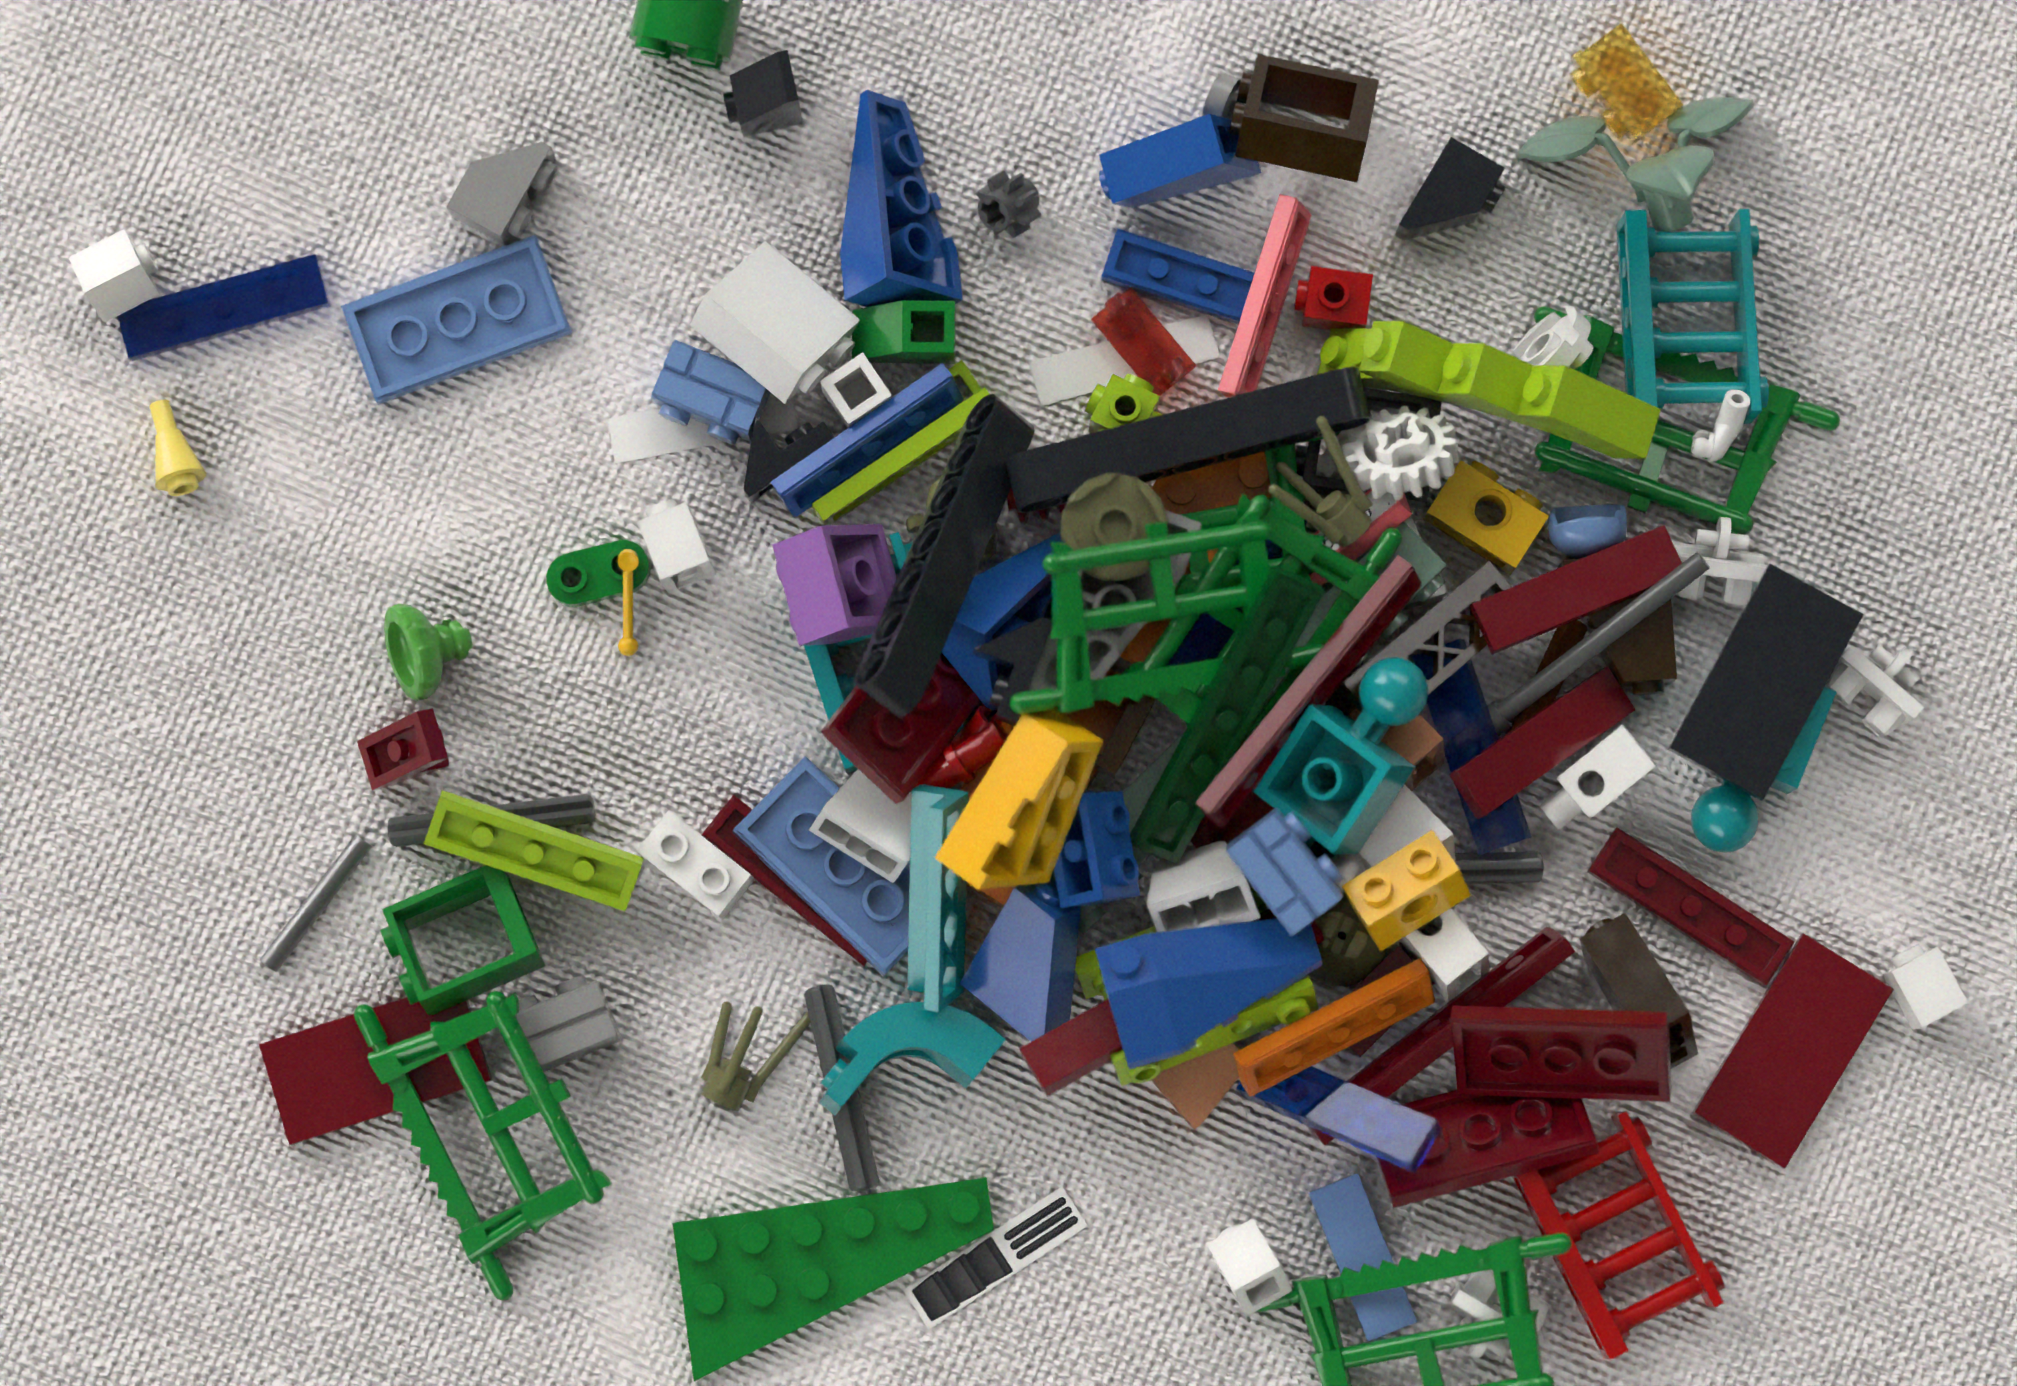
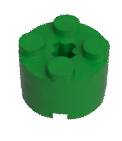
M637 0L629 38L635 41V48L640 49V54L643 56L670 61L673 52L686 55L685 58L691 60L690 65L694 67L721 71L722 62L731 60L743 0H729V2L725 0Z

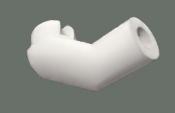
M1729 390L1726 392L1713 432L1700 429L1694 433L1691 452L1695 457L1707 458L1708 462H1715L1723 458L1742 429L1750 405V397L1745 392L1740 390Z

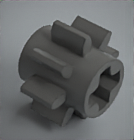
M1004 170L987 179V186L976 192L980 199L978 202V215L982 223L992 230L995 235L1008 229L1009 234L1016 238L1030 229L1031 222L1041 217V213L1037 209L1040 202L1039 193L1035 185L1027 178H1024L1022 173L1009 179L1008 174Z

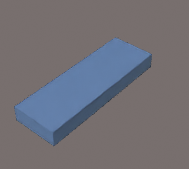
M1358 1173L1308 1192L1340 1275L1344 1267L1360 1272L1364 1263L1379 1268L1383 1259L1394 1263ZM1404 1287L1350 1297L1368 1342L1417 1323Z

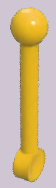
M631 549L623 550L618 555V566L623 570V638L618 642V650L625 656L634 655L639 647L637 640L633 638V570L637 568L639 559L636 552Z

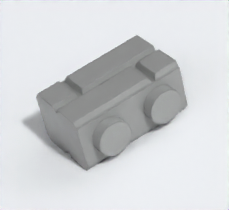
M584 975L556 985L557 996L538 1003L536 996L532 995L519 1000L520 1008L516 1017L544 1072L622 1041L602 986L597 980L587 983ZM511 1055V1058H512V1060H513V1063H514V1065H515V1068H516V1070H517V1073H518L520 1079H523L522 1074L520 1073V1071H519V1069H518V1067H517V1065H516V1063H515V1061H514V1059H513V1057H512V1055Z

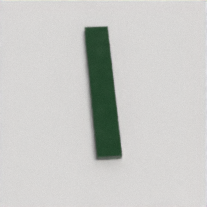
M1273 566L1130 833L1133 847L1173 863H1179L1204 816L1196 804L1197 800L1241 748L1324 594L1321 585Z

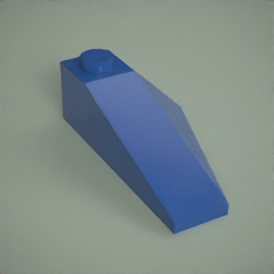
M870 90L860 94L840 249L844 300L865 307L902 300L955 301V304L963 301L958 252L953 238H944L936 215V211L942 208L937 192L929 193L920 169V166L925 161V157L906 102Z
M1061 532L974 576L943 648V655L973 692H975L982 703L993 711L999 708L989 703L1000 673L1010 676L1012 669L980 658L972 653L975 648L1042 617L1052 620V575L1046 573L1042 564L1043 559L1053 553L1050 542L1063 543L1060 536Z

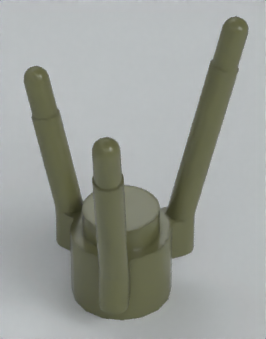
M1320 416L1317 419V425L1350 495H1343L1341 491H1335L1323 499L1284 462L1277 464V470L1316 508V513L1275 484L1269 487V492L1289 509L1320 530L1333 545L1337 543L1340 547H1345L1359 539L1369 528L1372 519L1365 511L1373 503L1361 490L1327 419Z
M724 1002L721 1007L719 1020L717 1021L709 1061L701 1076L706 1081L701 1095L735 1111L740 1110L744 1100L754 1102L760 1087L809 1026L808 1012L790 1030L750 1081L748 1079L752 1070L741 1065L755 1034L763 1010L759 1006L753 1008L731 1059L723 1058L720 1064L732 1009L730 1002Z

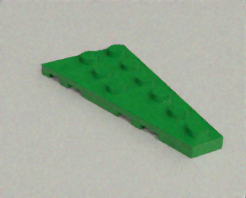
M987 1177L672 1223L693 1379L696 1381L993 1231L994 1225Z

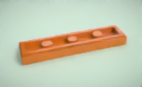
M1418 958L1234 1052L1233 1055L1240 1081L1249 1097L1432 1005L1436 1001L1428 968Z

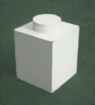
M125 229L69 257L85 295L104 323L159 295L151 276L159 271L150 251L145 243L136 247Z
M863 352L819 381L823 394L846 428H849L892 398V394Z
M1917 944L1892 957L1891 960L1895 968L1882 974L1888 986L1894 989L1892 993L1912 1030L1923 1028L1969 1004L1938 947L1923 952L1921 946Z
M1253 1218L1241 1225L1227 1228L1218 1238L1207 1243L1222 1276L1246 1317L1293 1291L1281 1265Z

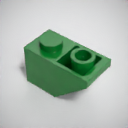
M902 300L852 310V313L860 319L852 333V341L855 342L852 349V359L863 352L870 363L955 364V301Z

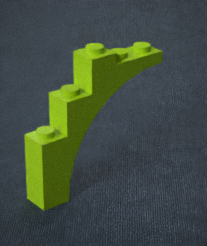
M1374 321L1371 329H1331L1329 337L1321 348V362L1317 374L1346 367H1358L1364 387L1416 395L1502 417L1576 442L1612 458L1646 459L1661 411L1660 408L1567 366L1531 365L1485 343H1452L1405 321Z

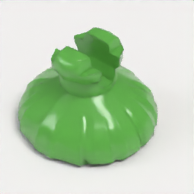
M397 604L388 607L384 621L385 645L395 677L409 698L415 701L427 699L435 693L441 682L443 664L455 658L460 661L468 656V651L473 648L470 631L468 628H462V625L457 620L451 621V619L443 620L441 625H432L420 610L411 605Z

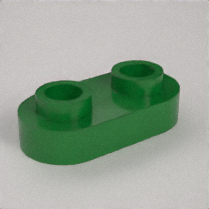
M617 540L566 553L557 557L550 564L546 575L547 587L558 602L570 607L583 606L622 596L623 575L614 572L613 565L621 551L631 549L636 552L639 559L637 568L633 570L634 593L641 589L649 578L651 569L649 558L638 544L629 540ZM574 569L581 572L582 578L577 586L567 587L563 584V576L567 571Z

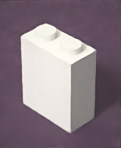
M764 241L705 294L689 325L781 402L786 404L799 390L805 394L812 391L826 373L824 367L829 362L837 367L848 356L855 345V342L850 337L860 319Z

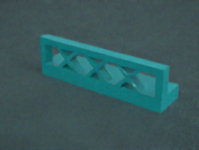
M920 784L911 791L907 990L924 993V1010L939 1012L964 992V987L959 983L965 971L967 881L935 859V856L967 806L969 792Z

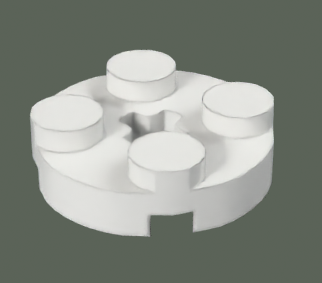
M1573 306L1565 307L1567 312L1565 317L1561 318L1555 312L1547 315L1519 341L1512 353L1518 359L1531 365H1561L1575 369L1582 365L1593 351V345L1587 340L1591 331V324Z

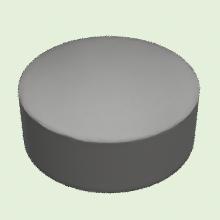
M1224 72L1219 74L1209 90L1202 116L1213 114L1229 119L1237 101L1241 79Z

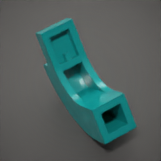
M909 1002L884 1008L860 1021L841 1039L835 1049L851 1062L846 1064L843 1060L839 1059L820 1084L828 1090L819 1103L836 1115L876 1067L884 1062L900 1057H915L927 1060L937 1065L966 1089L1006 1039L978 1017L953 1006L947 1005L939 1012L924 1010V1002Z

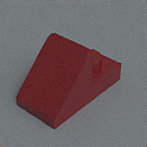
M433 708L416 711L357 741L372 791L444 769L449 765L443 734L438 726Z

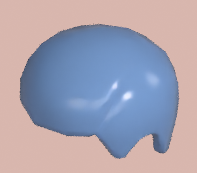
M1624 505L1556 507L1551 510L1548 517L1550 541L1559 552L1573 559H1582L1621 543L1625 540L1627 533L1626 508Z

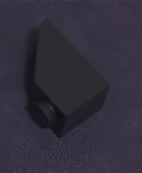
M788 50L776 52L729 75L733 91L723 93L729 124L740 123L743 137L804 124Z
M1451 137L1402 218L1395 236L1402 240H1408L1471 224L1476 221L1482 209L1491 214L1506 189V186L1499 183L1505 167Z

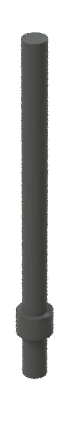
M1696 552L1499 704L1493 701L1476 714L1478 720L1447 743L1451 752L1460 760L1490 736L1495 739L1513 726L1511 720L1708 571L1710 567L1704 558Z

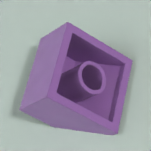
M882 524L821 525L772 544L777 561V575L783 584L790 610V624L796 633L799 646L832 644L874 634L897 580Z

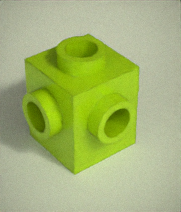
M1112 374L1106 387L1100 384L1096 385L1084 412L1092 415L1088 432L1095 433L1163 415L1157 412L1160 396L1152 393L1154 389L1152 384L1138 376L1126 374L1123 379ZM1120 402L1135 409V411L1129 416H1122L1117 413L1115 405Z

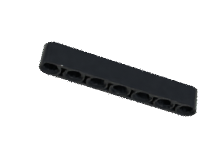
M1346 367L1033 448L1006 458L1005 464L1018 512H1034L1066 504L1071 494L1083 483L1106 473L1128 475L1146 483L1323 437L1317 425V419L1320 416L1327 419L1334 433H1338L1370 422L1372 415L1359 368Z
M989 394L982 398L970 411L855 676V685L896 717H903L912 711L920 702L927 689L1012 488L1005 460L1014 454L1028 450L1034 435V426L995 394Z

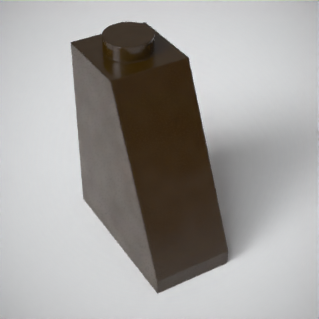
M1579 559L1562 560V562L1558 565L1557 568H1560ZM1641 594L1581 618L1583 624L1587 626L1588 633L1593 632ZM1671 599L1600 652L1606 666L1609 667L1620 686L1632 687L1633 695L1664 693V685H1669L1677 679Z
M1626 913L1615 919L1606 918L1593 924L1587 930L1586 935L1580 937L1579 940L1584 960L1612 1010L1668 1012L1671 1069L1696 1056L1698 1050L1690 1012Z

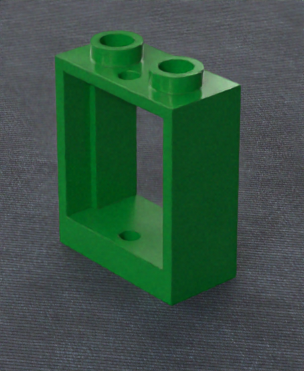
M484 865L382 909L388 923L387 927L380 929L383 940L392 958L401 956L407 971L399 975L403 990L410 1004L419 1002L428 1016H432L546 966L510 877L505 871ZM492 896L515 953L432 988L409 930Z

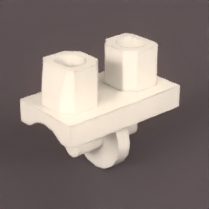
M1719 517L1715 531L1697 529L1695 544L1698 545L1673 542L1682 563L1698 552L1710 567L1708 571L1677 593L1676 596L1703 598L1706 575L1725 578L1722 591L1723 601L1746 606L1768 566L1764 564V554L1744 552L1748 550L1749 536L1731 533V518Z
M1851 645L1846 651L1844 650L1836 665L1837 668L1825 686L1837 692L1834 699L1844 706H1847L1862 688L1877 700L1876 704L1863 717L1862 722L1880 738L1887 736L1902 723L1906 724L1914 720L1924 708V706L1892 680L1894 677L1909 690L1919 679L1904 666L1913 655L1906 647L1893 657L1883 647L1878 645L1869 657L1883 668L1881 670Z
M1492 1269L1473 1273L1465 1285L1458 1282L1451 1294L1453 1298L1452 1304L1481 1321L1503 1317L1501 1307L1494 1303L1498 1293ZM1529 1292L1531 1310H1539L1536 1325L1540 1344L1543 1339L1540 1329L1548 1312L1549 1304ZM1465 1317L1460 1325L1473 1323V1321ZM1503 1339L1471 1345L1468 1355L1478 1360L1487 1348L1504 1358L1510 1345Z

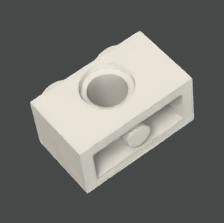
M667 500L645 510L647 517L637 521L658 577L667 593L716 575L687 502L676 505L675 500Z
M670 810L665 813L636 850L648 862L722 920L755 880L750 873Z

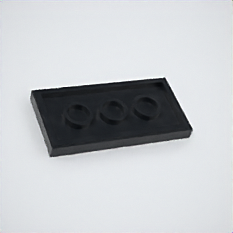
M1770 563L1761 576L1667 750L1762 801L1864 614Z

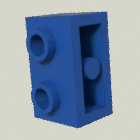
M1123 791L1082 794L1054 867L1061 908L1100 905L1141 896L1138 884L1139 868L1133 855L1129 832L1130 816L1124 803Z

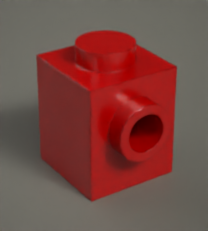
M1311 266L1308 281L1298 279L1294 310L1303 311L1302 327L1324 330L1365 329L1373 274Z

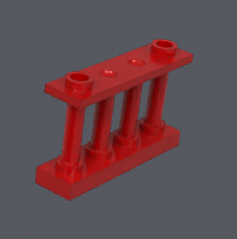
M1627 1111L1611 1116L1618 1132L1598 1142L1599 1154L1512 1176L1541 1236L1564 1233L1570 1237L1572 1241L1570 1250L1567 1253L1552 1257L1598 1349L1606 1360H1612L1629 1351L1623 1340L1631 1336L1629 1330L1700 1294L1707 1307L1715 1308L1724 1303L1718 1291L1724 1289L1725 1284L1718 1269L1711 1259L1703 1262L1646 1150V1147L1652 1145V1141L1644 1124L1638 1116L1630 1119ZM1627 1151L1629 1152L1642 1180L1573 1215H1570L1568 1211L1560 1215L1551 1198V1195L1558 1192L1557 1186ZM1653 1199L1666 1228L1596 1263L1592 1259L1586 1262L1583 1261L1575 1245L1576 1242L1582 1240V1233ZM1677 1246L1691 1274L1690 1276L1621 1311L1617 1307L1608 1310L1599 1292L1606 1288V1281Z

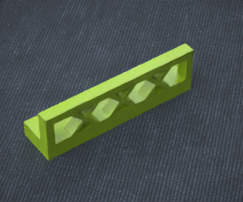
M963 360L950 367L948 371L952 374L954 380L958 377L962 379L972 396L813 502L811 508L823 525H832L958 439L970 411L982 398L989 395L985 387L981 388Z
M444 790L441 791L424 841L425 845L622 911L627 909L644 857Z

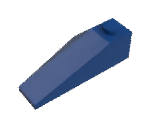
M1278 918L1148 933L1095 948L1129 1069L1183 1054L1196 1045L1195 1040L1219 1024L1223 1027L1238 1019L1237 1013L1262 997L1268 999L1323 965L1311 923L1291 936Z

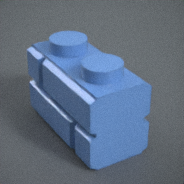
M674 340L652 391L651 398L654 404L661 406L658 414L662 417L685 426L688 425L690 418L709 425L707 434L723 442L735 445L738 437L747 441L752 440L755 419L758 418L760 421L761 414L771 392L736 363Z
M1276 807L1226 845L1225 851L1292 936L1343 898V891L1339 888L1338 884L1345 879L1326 854L1317 859L1305 844L1312 836L1297 815L1292 811L1287 816H1284Z

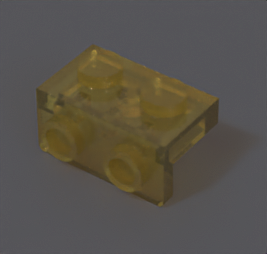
M1622 23L1583 52L1579 50L1572 55L1571 64L1575 70L1569 73L1571 79L1587 99L1593 94L1606 109L1600 116L1605 120L1606 126L1618 140L1625 135L1634 145L1684 106Z

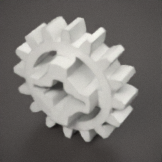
M1402 406L1398 415L1392 416L1386 409L1381 410L1380 419L1377 421L1371 420L1362 425L1363 431L1350 430L1348 432L1349 443L1342 446L1343 453L1361 490L1365 491L1372 488L1373 498L1379 499L1386 492L1393 494L1394 501H1400L1403 493L1411 491L1416 497H1421L1422 487L1428 485L1435 489L1440 488V476H1453V463L1460 461L1454 426H1446L1445 416L1442 414L1430 419L1429 410L1424 407L1416 414L1409 413L1407 406Z

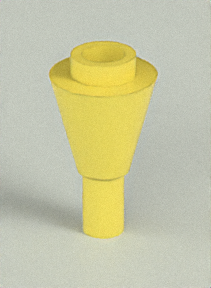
M155 401L149 406L157 432L155 436V487L161 491H168V494L171 496L189 494L198 489V483L206 477V471L182 432L177 429L170 401Z

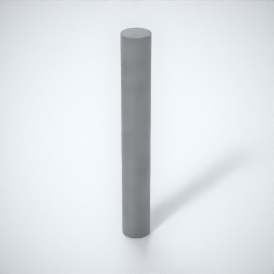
M354 835L260 958L262 963L273 971H278L372 848L369 843L358 835Z

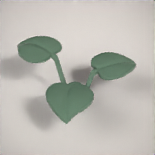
M1713 97L1682 106L1667 121V127L1670 132L1680 133L1678 136V148L1667 152L1665 155L1660 154L1656 157L1640 160L1631 167L1610 136L1602 133L1606 129L1605 120L1593 116H1576L1551 123L1530 137L1521 147L1516 157L1518 162L1523 158L1538 162H1558L1573 159L1588 152L1595 145H1601L1606 148L1635 190L1637 201H1646L1655 231H1675L1693 221L1694 216L1690 202L1700 181L1715 162V155L1711 148L1688 146V143L1694 136L1700 138L1713 137L1732 128L1753 108L1754 102L1753 99Z

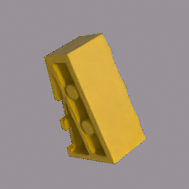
M1042 711L1022 714L944 841L935 859L977 889L1049 882L1103 741L1061 712Z

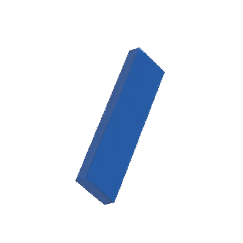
M941 363L772 480L771 484L793 518L798 517L811 508L813 502L962 403L964 398L952 374Z

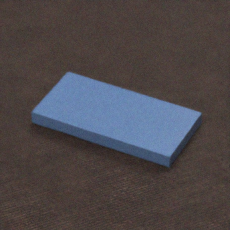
M536 235L341 306L373 396L378 405L572 334Z
M805 756L733 829L732 833L746 847H749L769 869L826 923L848 941L884 977L908 952L910 860L895 882L892 883L809 831L825 804L840 788Z

